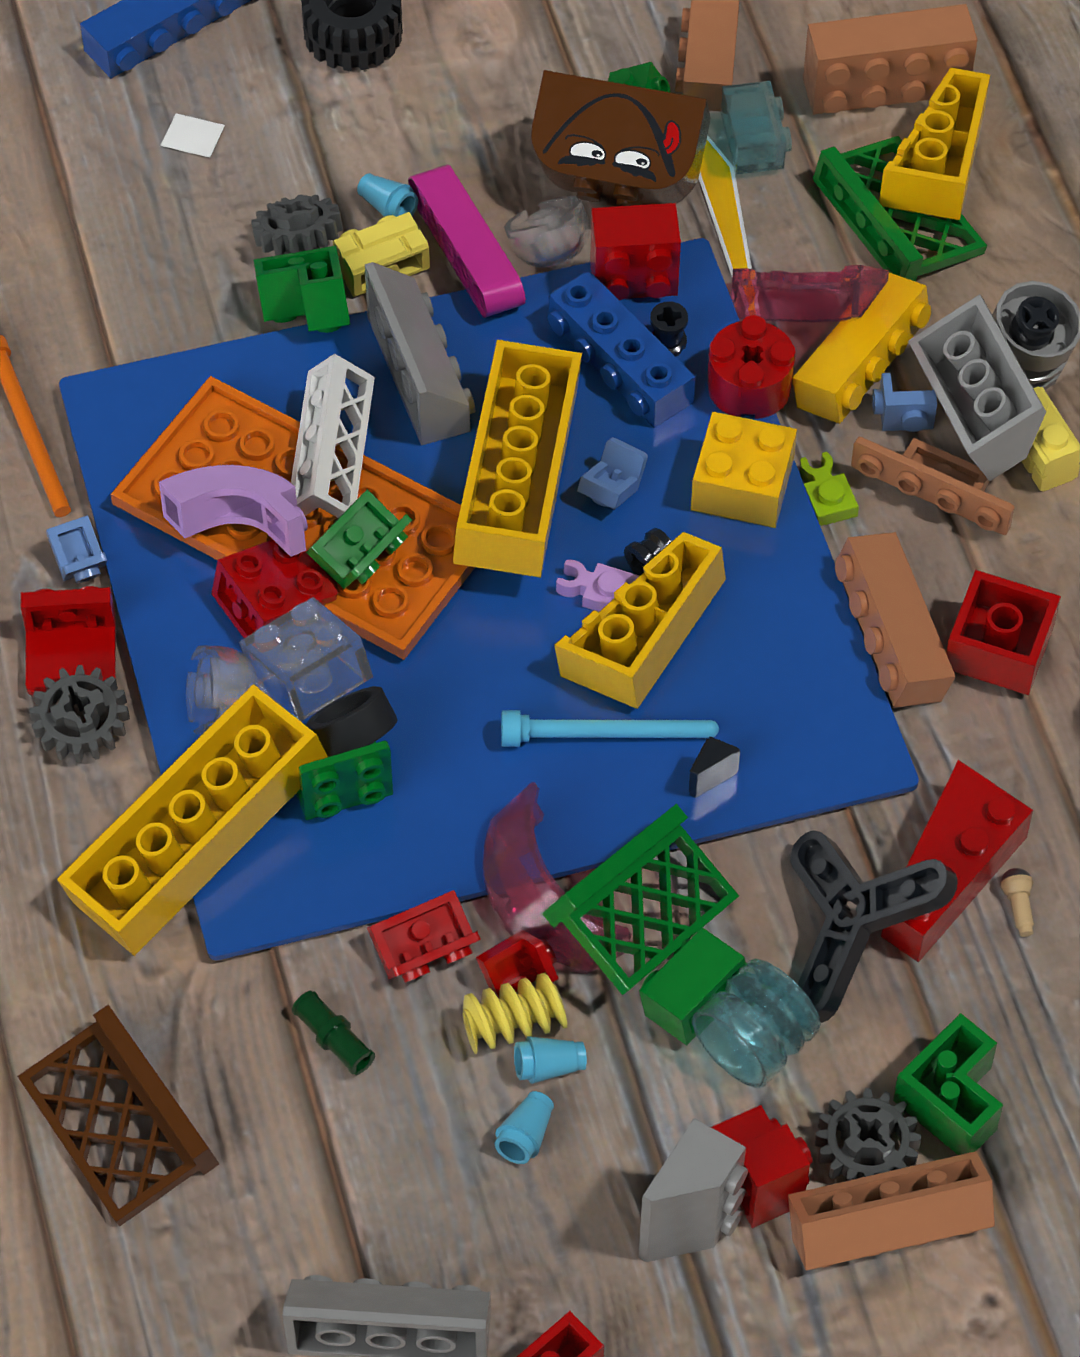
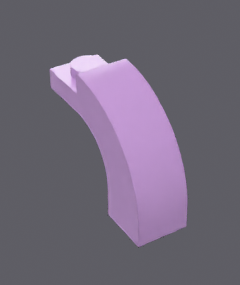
M216 465L192 469L159 481L163 517L184 538L219 525L245 524L266 532L290 557L306 551L304 531L307 530L308 525L303 511L297 506L295 486L277 474L249 466Z

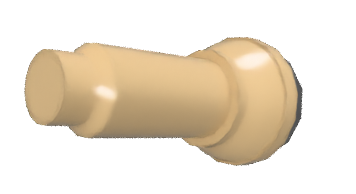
M1013 868L1003 874L1000 886L1004 894L1011 901L1015 927L1019 930V935L1021 937H1028L1033 934L1032 927L1034 925L1029 901L1033 880L1024 869Z

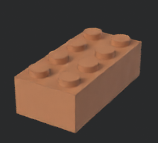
M967 4L808 24L803 81L813 115L930 100L950 67L973 71L978 39Z

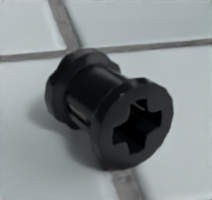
M675 302L659 303L653 308L650 315V323L654 329L652 334L674 356H678L687 346V336L684 330L688 324V313L681 304Z

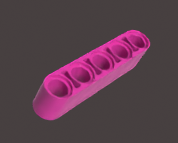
M447 164L410 176L408 184L418 197L417 210L480 314L486 318L524 305L526 300L525 292L516 270L451 166Z

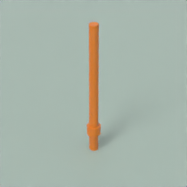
M0 335L1 384L56 517H64L71 512V507L10 361L11 350L8 342L3 335Z

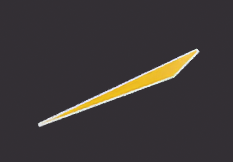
M707 135L698 179L745 317L749 315L760 316L734 166Z

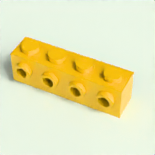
M883 271L792 377L797 408L838 424L845 419L851 410H855L871 386L881 380V374L885 373L886 368L896 356L901 355L905 351L908 340L919 329L927 325L931 315L927 286Z

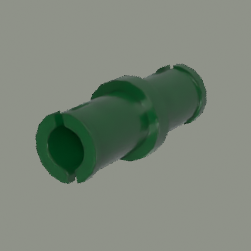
M307 991L295 1001L292 1013L298 1016L316 1035V1043L322 1049L331 1050L349 1069L351 1074L359 1075L369 1068L375 1059V1053L350 1030L351 1023L343 1015H336L318 997L315 991Z

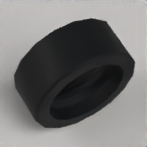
M372 686L350 693L327 705L312 716L306 726L317 734L327 756L330 757L374 743L393 729L398 720L382 687Z

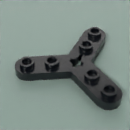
M810 831L802 835L792 848L790 862L797 875L826 915V919L793 995L795 1011L812 1023H823L834 1016L841 1005L871 933L946 906L957 890L958 880L956 873L941 861L930 859L863 882L832 839L820 831ZM848 901L857 905L855 909L858 914L853 919L851 909L847 905Z

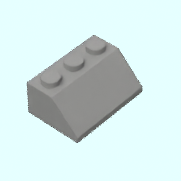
M695 1118L692 1120L642 1196L638 1256L640 1259L650 1262L714 1248L723 1233L730 1236L734 1232L743 1215V1210L739 1206L746 1193V1190L741 1188L748 1174V1169L744 1167L745 1146Z

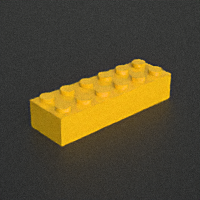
M497 340L456 526L453 564L541 578L576 400L582 353Z
M253 684L57 878V881L74 905L135 956L301 789L299 767L303 764L328 757L317 734Z

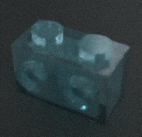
M771 81L723 86L721 116L736 175L784 169L785 154L792 150V139L789 127L782 126L781 121L784 119L783 103L780 96H774Z

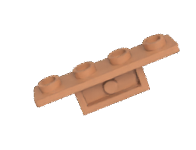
M860 436L854 442L851 466L859 470L863 475L877 478L897 487L907 495H915L933 503L945 512L955 513L971 520L985 530L995 531L1002 535H1007L1010 530L1014 505L984 492L990 481L977 465L916 438L912 439L903 455Z

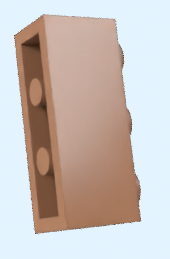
M691 0V8H683L681 32H688V38L680 37L678 61L685 62V68L677 67L675 92H683V95L707 99L709 111L730 112L739 0Z

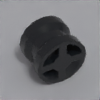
M1028 297L1022 301L1009 326L1011 339L1019 346L1031 351L1040 350L1045 347L1059 323L1060 314L1057 307L1044 297Z
M652 528L645 533L644 540L641 542L634 541L625 547L624 555L634 574L639 576L643 574V567L672 542L662 530Z

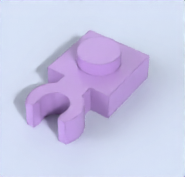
M566 560L564 563V574L573 576L576 579L568 581L558 578L556 581V592L564 597L582 595V607L599 612L614 599V592L625 582L628 584L632 583L639 575L597 563L594 572L586 570L582 563L576 560Z

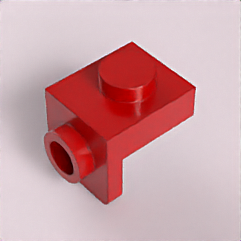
M523 929L476 957L488 987L494 991L498 998L500 987L505 983H509L517 992L518 982L523 978H527L532 983L536 981L538 974L545 973L553 983L559 980L553 966L557 962V958L550 944L544 938L538 939Z

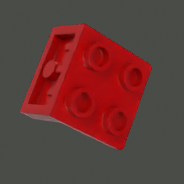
M272 539L218 559L211 594L256 656L272 650L279 621L336 600L338 590L306 551L290 557Z

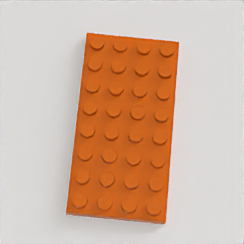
M210 376L111 493L112 504L216 560L270 541L272 538L266 532L245 524L219 525L184 538L163 517L159 481L196 468L216 465H241L272 472L291 483L300 422ZM340 445L335 446V455L342 468L345 469L347 468L348 460ZM364 455L357 499L368 489L398 520L407 514L412 519L403 530L408 535V538L391 555L384 550L375 559L381 566L363 584L355 579L348 587L343 589L323 570L338 590L337 599L313 608L311 611L405 660L475 567L453 564L456 526L461 505ZM334 480L330 481L328 495L342 502L343 496ZM317 508L305 516L308 525L307 530L304 531L307 550L338 519L336 516L321 508Z

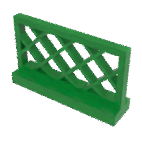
M899 136L844 153H840L835 146L821 150L813 181L884 271L916 282L917 276L985 254L987 244L962 214L960 220L947 218L945 221L921 213L883 207L870 190L880 192L882 180L873 178L875 170L883 173V169L888 161L879 159V156L891 152L897 154V149L902 142ZM856 164L871 169L869 176L856 173L850 165ZM891 217L915 224L913 232L899 228ZM919 225L943 232L941 240L918 234ZM947 234L964 239L968 245L961 247L945 242ZM914 245L935 251L937 254L923 260V256Z
M677 803L542 913L553 928L561 922L566 926L622 995L682 946V941L690 939L739 897L737 892L680 825L688 817ZM673 842L686 856L687 867L670 863L669 846ZM642 869L659 872L660 890L642 886ZM670 875L687 879L688 896L671 893ZM631 877V883L626 882ZM699 882L709 884L721 900L717 903L701 900ZM614 891L631 895L632 913L614 909ZM643 898L660 902L661 919L644 916ZM603 900V906H599L598 904ZM672 905L689 908V926L672 922ZM585 914L603 918L604 936L593 934L580 918ZM615 921L632 925L633 943L615 939ZM644 928L661 931L662 949L645 946ZM673 934L678 935V936L673 940ZM616 951L634 956V974L630 977L627 976L616 962ZM645 958H650V960L647 963H645Z

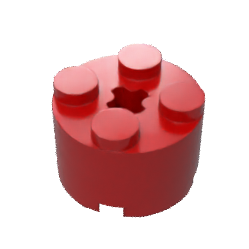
M749 315L742 321L732 323L719 331L711 341L709 348L708 390L714 404L729 415L741 417V414H755V419L771 416L781 410L789 400L793 384L792 377L794 374L796 350L790 338L781 329L766 323L764 318L757 315Z

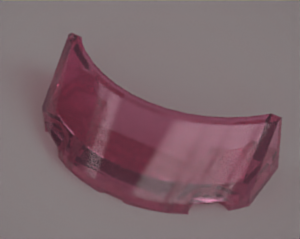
M863 265L845 266L840 272L790 273L785 271L756 272L754 269L748 268L733 269L731 299L739 320H743L749 315H757L769 322L818 323L852 321L863 316L887 284L889 270Z
M532 782L491 820L486 835L483 857V877L486 892L493 910L497 911L505 924V929L511 936L523 929L538 939L544 938L552 947L557 963L569 966L572 972L588 974L599 968V966L562 922L553 928L542 915L565 892L549 873L537 846L534 828L543 821L544 813L537 804L540 789L535 782ZM587 914L580 918L593 934L604 936L602 918ZM615 924V939L630 942L632 934L627 926L623 927ZM616 951V958L625 953Z

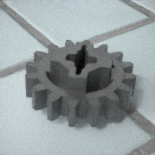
M301 194L291 200L286 197L281 198V202L268 203L266 205L267 211H257V218L251 220L256 247L262 246L264 253L274 250L275 256L328 247L327 240L338 239V232L343 231L338 204H332L330 198L319 201L318 195L307 196Z
M78 665L75 675L69 676L64 668L59 669L60 680L57 682L46 677L43 680L47 690L46 693L35 691L33 697L37 706L29 708L31 720L35 722L32 724L34 735L36 738L42 737L43 749L47 752L56 746V753L60 760H63L69 752L74 753L77 763L82 762L86 752H90L95 760L99 759V748L103 745L113 751L116 746L112 736H125L126 730L122 721L130 719L128 707L125 706L127 703L124 690H117L116 679L111 676L103 681L101 669L97 667L92 671L91 675H85L82 665ZM76 704L79 711L83 712L86 723H82L80 716L76 715L73 705Z
M865 1088L863 1098L857 1099L854 1093L849 1090L845 1093L844 1105L834 1099L829 1102V1114H820L818 1128L820 1130L816 1131L815 1146L821 1148L818 1155L819 1164L832 1163L829 1170V1177L831 1179L837 1178L842 1174L846 1177V1181L916 1165L919 1153L915 1150L920 1148L921 1135L913 1133L916 1131L917 1118H904L907 1106L904 1101L893 1107L889 1104V1092L885 1091L880 1099H874L871 1088ZM837 1130L841 1131L840 1138L844 1141V1146L841 1149L836 1141ZM893 1132H896L899 1138L900 1148L898 1151L894 1149L895 1142L891 1139Z

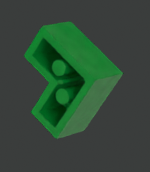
M336 246L253 259L264 322L273 320L276 323H286L296 319L297 316L306 315L308 331L317 330L322 333L334 332L342 326L351 325Z
M960 1013L897 1076L893 1101L896 1104L904 1101L907 1104L906 1112L910 1116L916 1117L922 1126L957 1155L977 1151L997 1131L1003 1104L977 1083L992 1067L997 1042Z

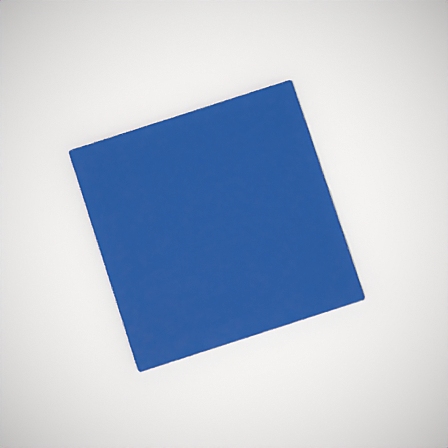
M698 238L681 242L678 296L619 300L651 333L654 329L650 323V315L656 305L663 302H675L681 304L686 309L688 324L684 332L687 336V346L680 355L675 357L695 376L694 403L654 428L643 416L638 417L633 413L627 400L616 389L612 390L604 383L600 372L590 362L585 363L581 360L576 400L541 578L475 567L405 660L311 610L279 621L272 650L256 656L211 594L218 560L114 506L111 500V493L210 376L300 422L308 371L333 354H336L375 377L364 455L461 505L497 340L576 352L574 346L563 335L558 336L548 323L549 294L589 270L591 272L590 262L520 277L525 292V304L486 318L480 314L466 289L430 297L434 316L431 318L434 325L441 324L447 340V348L445 350L448 357L455 356L461 372V380L459 382L462 389L469 388L475 404V413L470 414V432L422 446L368 320L367 311L349 315L351 325L342 326L334 332L308 331V325L305 324L67 376L60 380L59 387L101 549L102 552H105L108 560L106 568L161 775L253 684L304 725L307 724L312 716L332 702L350 693L372 686L382 687L397 716L398 721L393 729L376 741V743L387 741L391 750L393 795L387 796L375 804H360L343 809L332 817H316L306 820L295 794L193 897L210 959L215 961L382 921L452 890H455L460 902L595 869L676 803L688 817L680 825L693 841L698 844L911 792L918 787L919 777L887 695L880 685L879 675L872 657L865 648L864 637L858 621L850 611L849 598L843 583L836 576L833 557L795 460L793 461L776 528L691 511L693 477L712 411L727 414L714 404L709 395L708 363L710 343L723 328L740 321L708 240ZM346 378L345 384L353 399L358 396L359 385ZM342 410L340 419L346 431L350 434L352 433L353 425L346 411ZM776 413L755 419V414H741L742 418L780 425ZM612 437L648 455L638 491L616 509L598 505L590 497L577 491L581 476L601 461L606 442ZM652 528L662 530L671 541L682 532L722 547L726 580L639 708H633L560 677L554 645L565 635L570 638L582 627V620L594 611L582 607V595L564 597L556 592V581L558 578L568 581L576 579L573 576L564 574L565 561L576 560L582 563L586 570L594 572L597 563L634 574L624 555V549L627 545L634 541L641 542L644 540L645 533ZM502 710H520V715H529V719L713 720L719 726V732L713 738L740 749L739 770L731 778L695 798L690 796V792H688L690 769L706 739L709 738H529V742H520V747H502L501 712ZM674 842L669 846V850L678 848Z

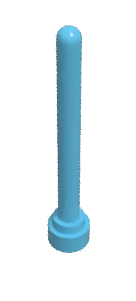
M502 710L501 712L502 747H520V742H529V738L715 737L719 732V726L713 720L529 719V715H520V710Z

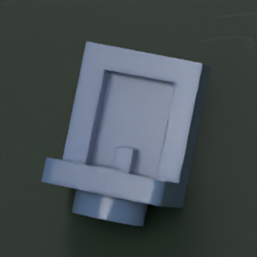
M882 373L880 389H873L872 391L873 414L881 415L882 431L906 430L917 432L933 429L937 409L936 393L934 390L893 392L891 373Z
M614 437L610 438L606 442L601 461L581 476L577 491L590 497L598 505L616 509L638 491L648 455Z
M88 515L46 529V535L63 581L74 578L78 584L101 575L99 569L105 567L108 560L105 552H102Z

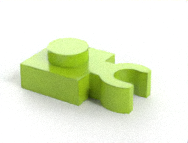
M827 451L822 453L821 468H813L809 465L806 457L801 458L799 473L806 482L804 486L820 526L858 517L859 506L845 474L832 476L833 459Z

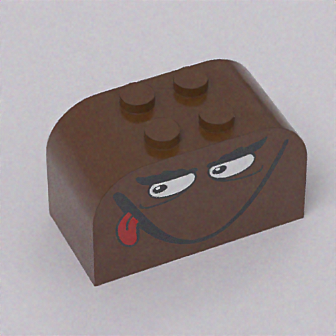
M544 70L532 124L531 138L535 153L549 180L564 190L576 192V197L581 200L600 202L601 197L617 200L616 204L618 206L678 203L693 190L698 181L711 117L707 99Z

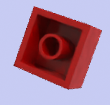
M676 203L591 208V273L618 300L678 296L681 239Z
M975 570L948 640L946 654L953 671L1029 695L1055 625L1061 596Z

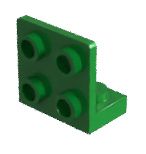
M375 741L368 746L301 765L299 767L301 789L296 795L305 819L332 817L343 809L360 804H375L385 797L393 795L391 750L388 742L381 741L376 743Z

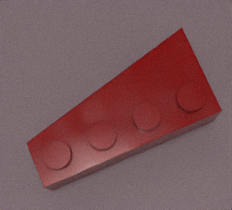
M958 760L906 866L908 867L930 859L939 860L956 873L958 880L957 890L946 906L882 929L881 937L919 963L1025 841L1033 809Z

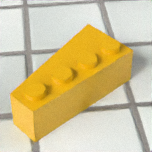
M950 67L931 96L929 106L924 113L919 114L914 122L912 132L899 145L893 161L889 160L883 169L879 202L883 207L960 220L984 116L991 74Z
M682 532L643 567L644 573L630 584L625 582L614 592V599L601 611L597 612L594 610L582 620V627L570 638L565 635L554 645L560 677L633 708H639L726 580L722 547Z

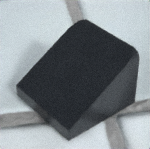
M713 737L706 739L690 769L688 791L690 796L696 798L734 776L739 770L740 749Z

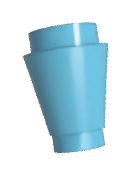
M371 173L364 175L358 183V194L384 217L388 215L397 217L407 212H410L412 216L414 215L418 206V197L410 185L375 176Z
M527 1036L525 1041L516 1042L514 1046V1065L517 1078L519 1080H529L531 1084L578 1070H585L587 1055L583 1041L574 1042Z
M537 1091L530 1092L527 1098L496 1129L495 1135L497 1139L494 1143L495 1148L506 1160L516 1164H525L530 1158L538 1155L551 1112L554 1108L553 1101L547 1095Z

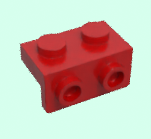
M455 890L367 927L388 978L391 979L402 975L405 983L431 972L427 963L444 956L446 963L450 964L472 954L470 944L481 940L478 931L472 932Z

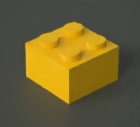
M712 411L693 477L691 511L776 528L794 461L797 429Z

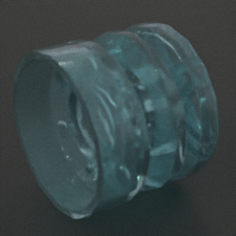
M755 958L747 961L739 969V973L727 981L726 992L714 993L693 1014L692 1025L703 1048L720 1067L743 1084L760 1088L766 1086L785 1067L788 1059L787 1055L799 1053L803 1049L804 1043L811 1041L818 1034L821 1023L818 1012L811 1000L794 980L769 962Z

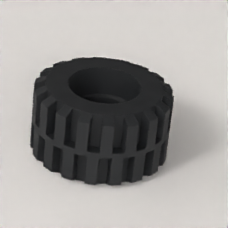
M301 0L306 47L309 52H314L315 59L319 62L326 60L327 66L335 69L337 66H341L344 71H352V68L359 67L360 70L369 69L371 64L378 66L384 63V57L391 58L395 54V47H399L401 44V34H403L401 0Z

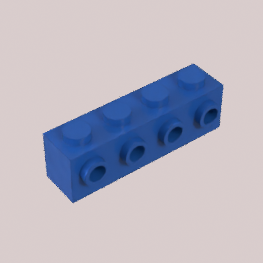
M589 270L549 294V314L547 319L552 330L558 336L563 335L574 346L576 352L582 353L581 360L585 363L590 362L600 372L604 383L610 389H616L627 400L630 409L638 417L643 416L655 428L694 403L695 376Z

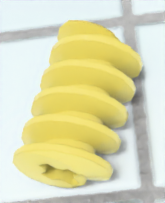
M545 973L537 975L535 988L527 978H523L518 982L517 993L509 983H505L500 987L499 998L491 988L482 991L481 1004L472 993L466 994L463 1000L464 1025L469 1043L475 1054L478 1052V1039L480 1038L484 1039L490 1049L496 1048V1035L498 1033L503 1035L508 1044L514 1043L516 1028H520L525 1037H532L534 1023H538L545 1034L550 1033L551 1018H556L563 1029L567 1028L568 1024L559 991Z

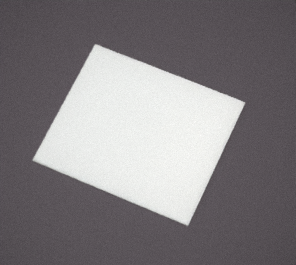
M176 113L160 146L210 158L225 125Z

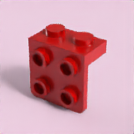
M86 586L72 590L39 589L35 592H21V612L26 631L25 685L29 695L33 696L35 691L46 693L47 690L43 681L46 677L57 682L60 680L59 669L64 668L69 676L75 675L78 665L83 666L85 675H91L92 671L97 667L101 669L103 681L111 676L116 679V617L110 587Z

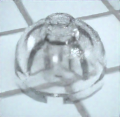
M573 195L539 203V211L528 216L527 211L524 210L505 224L504 229L517 257L525 264L537 268L550 267L551 271L572 266L574 264L573 257L581 253L589 240L590 226L581 199L578 200L577 196Z
M200 645L193 652L191 660H199L197 672H188L187 715L189 722H196L198 720L199 727L193 730L195 735H202L253 684L263 692L265 690L263 680L257 679L254 666L243 653L236 649L223 646Z

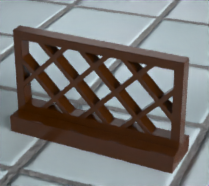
M108 1004L93 1014L96 1020L95 1023L17 1077L114 1221L120 1227L199 1170L205 1175L218 1166L219 1162ZM98 1039L104 1048L100 1067L77 1065L80 1050ZM111 1060L118 1070L109 1069ZM50 1071L65 1073L60 1096L40 1093L34 1082ZM75 1074L97 1077L92 1100L69 1097ZM107 1078L126 1080L129 1084L124 1104L101 1101ZM136 1096L141 1101L143 1106L134 1105ZM48 1104L57 1105L55 1114ZM67 1106L89 1109L84 1132L67 1130L63 1127L62 1124ZM99 1110L122 1113L117 1136L94 1133ZM131 1114L152 1117L154 1122L149 1140L126 1137ZM161 1132L168 1142L159 1141ZM73 1140L82 1141L80 1151ZM91 1142L114 1145L109 1168L95 1167L88 1164L87 1159ZM124 1146L147 1149L142 1172L119 1170ZM156 1150L177 1153L183 1162L181 1166L168 1175L151 1174ZM97 1176L107 1177L105 1187ZM116 1179L139 1181L136 1197L119 1209L112 1199ZM149 1183H155L150 1188H148Z

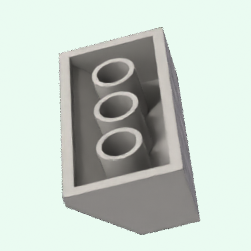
M374 262L364 264L368 320L421 446L470 432V414L475 413L474 400L469 388L462 389L460 385L461 372L456 357H448L445 350L447 348V340L442 325H434L431 318L434 316L428 293L420 292L414 277Z
M979 294L908 340L965 450L986 478L991 481L1027 458L1046 410L987 304Z
M310 1275L305 1277L304 1280L291 1279L282 1314L288 1354L323 1357H487L491 1319V1292H483L481 1289L471 1285H458L452 1289L432 1288L423 1282H408L403 1286L383 1285L377 1280L368 1278L357 1279L353 1283L333 1282L332 1279L321 1275Z

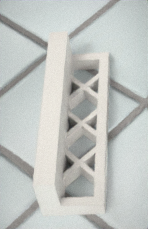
M333 354L309 370L307 375L291 484L296 489L297 506L303 511L305 516L315 509L321 508L339 518L358 497L375 377L336 354ZM346 378L359 385L358 396L353 399L345 384ZM342 410L346 411L353 425V430L350 434H348L340 419ZM340 445L348 460L347 468L345 469L342 468L335 455V446ZM334 480L343 496L342 502L328 495L330 481Z

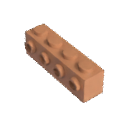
M896 532L848 537L839 556L836 558L835 572L838 580L843 582L849 597L850 611L858 619L864 634L865 648L873 656L879 671V682L882 689L887 691L893 708L941 702L956 676Z
M976 1151L788 1195L792 1241L806 1271L995 1227L992 1179Z

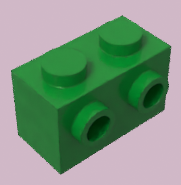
M702 927L691 939L682 941V946L674 952L673 957L660 970L651 972L644 980L639 993L645 1016L687 1046L749 983L745 957Z

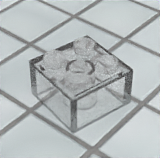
M314 597L298 604L291 611L260 627L254 633L239 641L252 681L299 721L305 720L373 678L361 637Z

